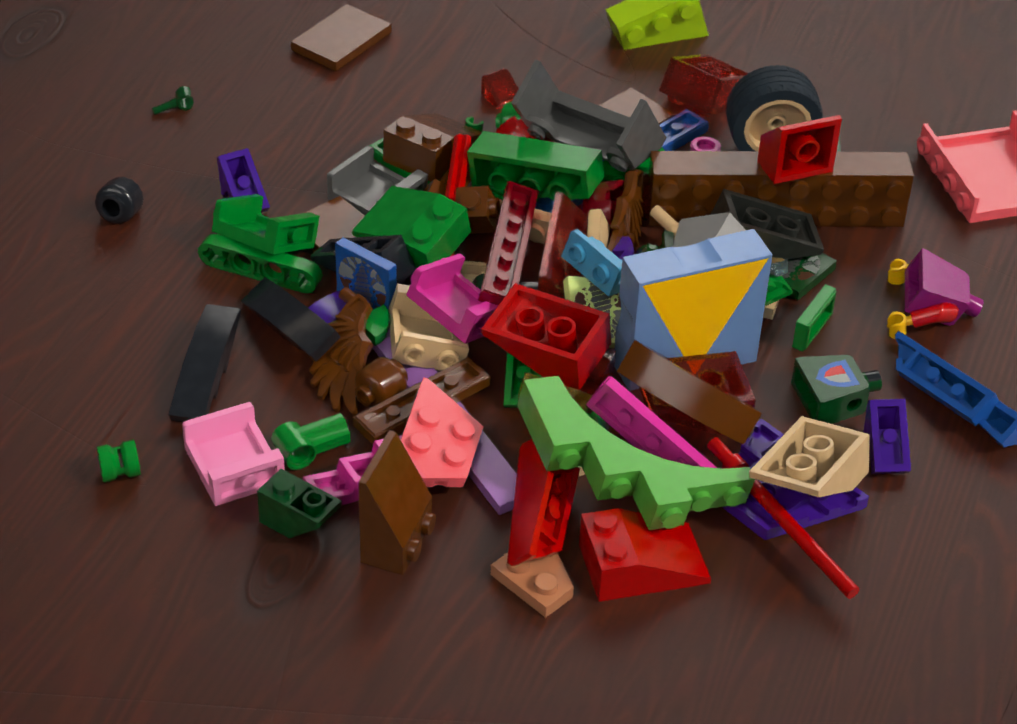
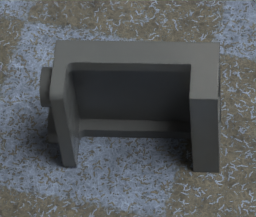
M369 145L353 154L349 159L333 168L327 174L328 199L332 200L341 196L363 215H366L391 186L422 191L428 185V174L419 169L405 178L377 164L374 161V148Z

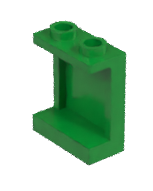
M258 194L224 198L216 201L212 232L273 255L315 247L319 215L308 212L274 218L266 217L261 213L263 196Z

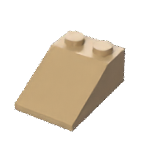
M801 416L749 471V478L815 497L853 491L869 472L870 434Z

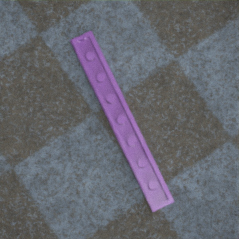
M389 327L385 340L377 346L373 344V349L379 357L392 359ZM402 364L408 375L407 389L421 382L423 377L429 378L438 373L434 368ZM461 402L457 403L466 412H468ZM482 430L468 475L498 515L513 510L517 474Z

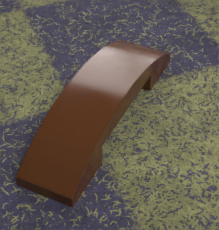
M636 339L634 340L617 370L618 373L681 412L744 445L760 418L761 411L735 396L723 392L669 361L662 354Z

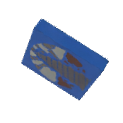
M342 237L335 243L337 291L348 287L354 293L360 294L370 301L372 309L385 305L389 310L397 286L396 264Z

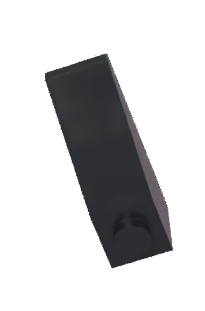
M401 235L346 238L396 264L398 284L405 285L407 283L406 279L416 269ZM341 238L329 239L310 256L311 260L320 266L336 272L335 243Z

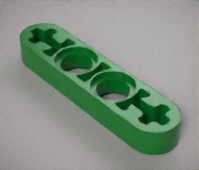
M218 234L208 235L198 247L200 259L210 267L259 281L266 277L280 287L301 293L313 292L323 277L320 267L311 260L287 253L273 255ZM238 254L246 256L251 261V264L243 262ZM269 263L276 264L282 273L274 271L269 266Z

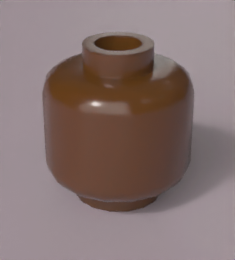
M378 357L356 373L355 395L361 404L373 407L407 389V372L397 360Z

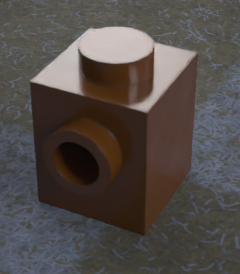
M489 186L456 188L455 202L467 208L471 228L470 234L494 233L500 210L499 198H495Z

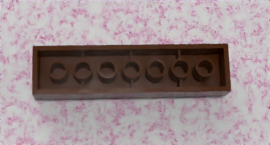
M651 151L648 174L650 180L647 185L646 195L649 226H661L650 215L651 210L657 205L665 210L676 222H680L681 219L711 215L722 190L726 189L812 215L815 226L904 227L914 179V173L907 152H836L833 172L777 184L771 181L757 162L759 151Z

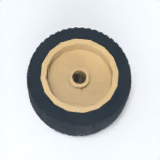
M785 65L764 66L744 75L730 91L726 103L727 122L732 139L739 151H759L761 135L775 128L823 118L822 106L817 91L810 79L803 72L801 73L799 70Z

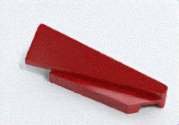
M532 439L523 443L519 450L507 563L511 566L520 565L525 561L551 557L562 551L580 472L578 467L569 470L546 471Z

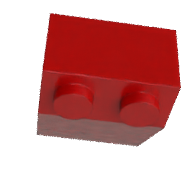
M517 283L512 286L481 328L482 335L542 377L559 376L564 386L580 391L612 344L610 313Z
M616 508L581 514L579 547L599 602L711 583L710 574L689 523L684 522V525L671 529L648 530L639 512Z

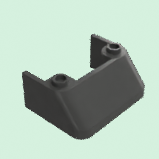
M536 59L511 102L518 115L528 127L527 132L533 137L544 140L546 137L562 144L602 150V159L621 172L637 168L650 158L651 151H659L666 140V136L646 100L640 99L631 117L625 116L559 91L541 61Z

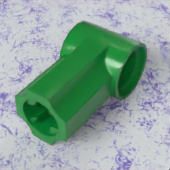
M339 413L304 426H300L297 422L293 421L285 422L274 430L271 441L274 447L280 450L286 465L292 470H299L311 464L316 454L350 443V431L345 418Z

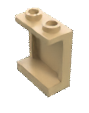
M397 283L388 310L390 314L392 359L397 360L401 364L434 368L439 371L465 359L469 352V344L461 342L460 339L407 297L409 285Z

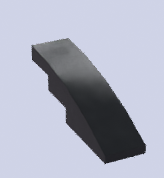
M266 277L241 300L246 307L282 338H286L296 348L304 351L315 362L341 338L337 331L317 314Z
M206 304L195 328L177 381L168 414L171 421L184 422L209 414L212 399L217 397L222 373L227 371L241 314L240 308Z

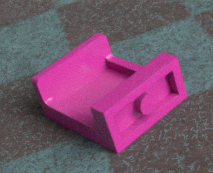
M459 253L416 268L411 275V284L406 296L466 344L484 337L481 333V328L498 305L487 301H478L480 289L460 273L465 257Z

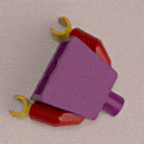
M922 248L916 257L911 260L910 264H907L902 259H895L890 264L888 282L894 285L905 283V312L911 314L906 316L902 312L895 311L889 315L887 327L889 328V336L895 339V334L898 331L906 335L907 326L914 325V328L932 323H942L950 326L954 325L963 313L975 318L981 312L984 301L970 294L969 275L932 252Z

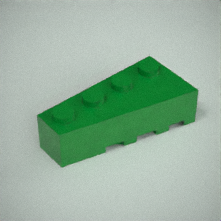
M483 131L467 151L472 187L489 186L495 198L501 200L507 181L539 191L537 200L548 197L552 201L589 199L604 178L602 150Z

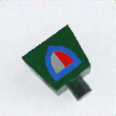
M850 355L808 356L795 358L791 384L811 419L833 424L863 414L866 411L869 392L881 390L882 378L878 370L861 372Z

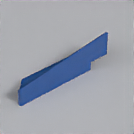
M898 331L895 334V339L898 343L896 370L902 378L972 425L976 426L979 424L1003 448L1017 444V412L999 401L996 393L902 332Z

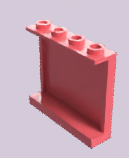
M1017 110L1012 112L1008 127L937 137L927 123L923 124L921 136L917 140L918 152L920 155H923L931 171L936 174L943 184L944 190L949 193L956 203L957 209L963 213L969 223L1017 216Z

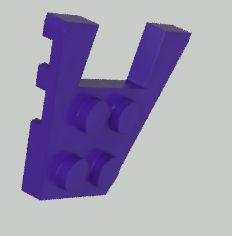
M760 419L756 423L752 435L747 438L744 445H741V450L738 454L752 469L784 434L765 420ZM760 481L803 528L862 510L867 507L869 496L857 487L853 491L815 497ZM749 494L746 503L734 507H722L764 540L787 534L751 494Z

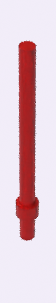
M718 437L709 441L707 447L722 463V469L749 467V464L738 453L733 454ZM755 479L750 494L848 599L855 597L860 588L760 481Z

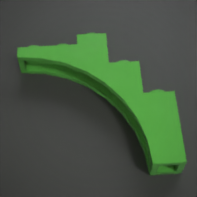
M559 376L527 379L523 382L517 406L546 471L569 470L575 467H582L597 501L633 496L648 530L671 529L684 525L687 514L690 511L700 512L710 508L734 507L746 503L755 479L749 478L750 467L709 468L663 459L630 445L603 428L588 416L571 397Z

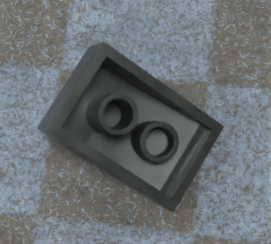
M726 189L722 190L711 213L712 215L730 212L745 230L755 229L772 253V257L792 259L821 255L824 251L814 220L809 213Z

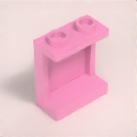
M251 402L182 423L185 450L215 506L256 494L257 490L280 469L285 470L284 457L278 448L271 450L257 426L254 407Z

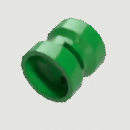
M134 439L123 441L120 446L111 447L108 444L96 446L103 482L114 481L120 475L128 477L141 475ZM118 454H121L122 468L120 467Z

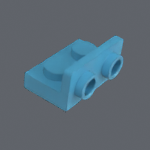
M578 229L572 230L561 257L608 297L619 293L622 259H619L607 249L600 240L595 239L593 236L587 237Z

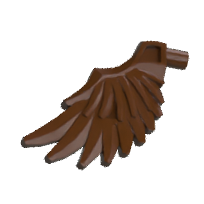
M629 170L625 173L623 194L616 200L615 214L610 228L614 230L607 249L611 252L622 236L630 237L634 252L635 247H639L638 237H641L640 226H643L641 217H644L640 203H644L642 199L644 185L650 180L649 175L642 170Z
M345 287L340 291L339 298L346 304L340 313L335 315L336 320L328 323L337 331L341 338L317 362L311 358L314 363L309 368V371L314 377L310 383L313 388L319 386L317 397L320 400H324L330 392V401L334 412L340 411L344 398L348 410L353 416H356L358 414V404L355 395V376L359 370L366 366L368 354L373 348L372 342L365 333L366 322L373 309L365 297Z

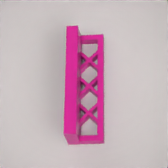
M608 376L586 403L591 410L629 443L640 450L663 459L691 466L717 468L612 376Z

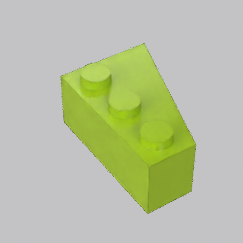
M625 0L605 9L612 32L624 50L709 36L699 0Z

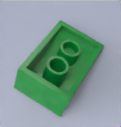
M391 186L352 230V235L355 237L401 235L416 268L441 260L442 258L450 257L471 233L466 207L439 193Z

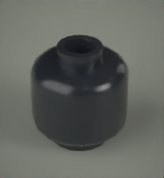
M115 177L109 180L97 192L95 204L98 213L106 221L113 224H123L138 213L142 208L144 198L139 185L132 179Z

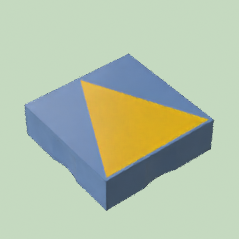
M755 229L708 238L688 246L667 247L622 257L619 291L621 314L616 327L613 365L616 370H618L635 339L694 375L757 361L772 253ZM619 373L629 391L641 388Z

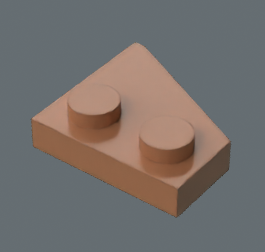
M506 553L491 564V576L545 618L573 598L574 587L558 553L551 557L525 561L517 566H511L507 563L508 553Z

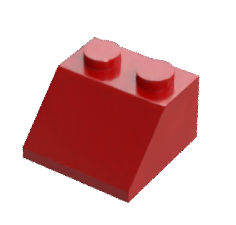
M840 115L781 126L762 134L757 162L774 184L833 172L842 118Z

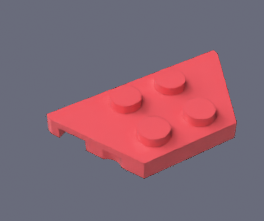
M423 377L401 441L427 487L435 485L463 487L484 426L432 381Z

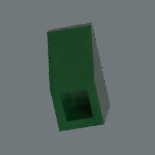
M283 469L275 473L257 490L259 522L288 538L320 528L342 506V500Z

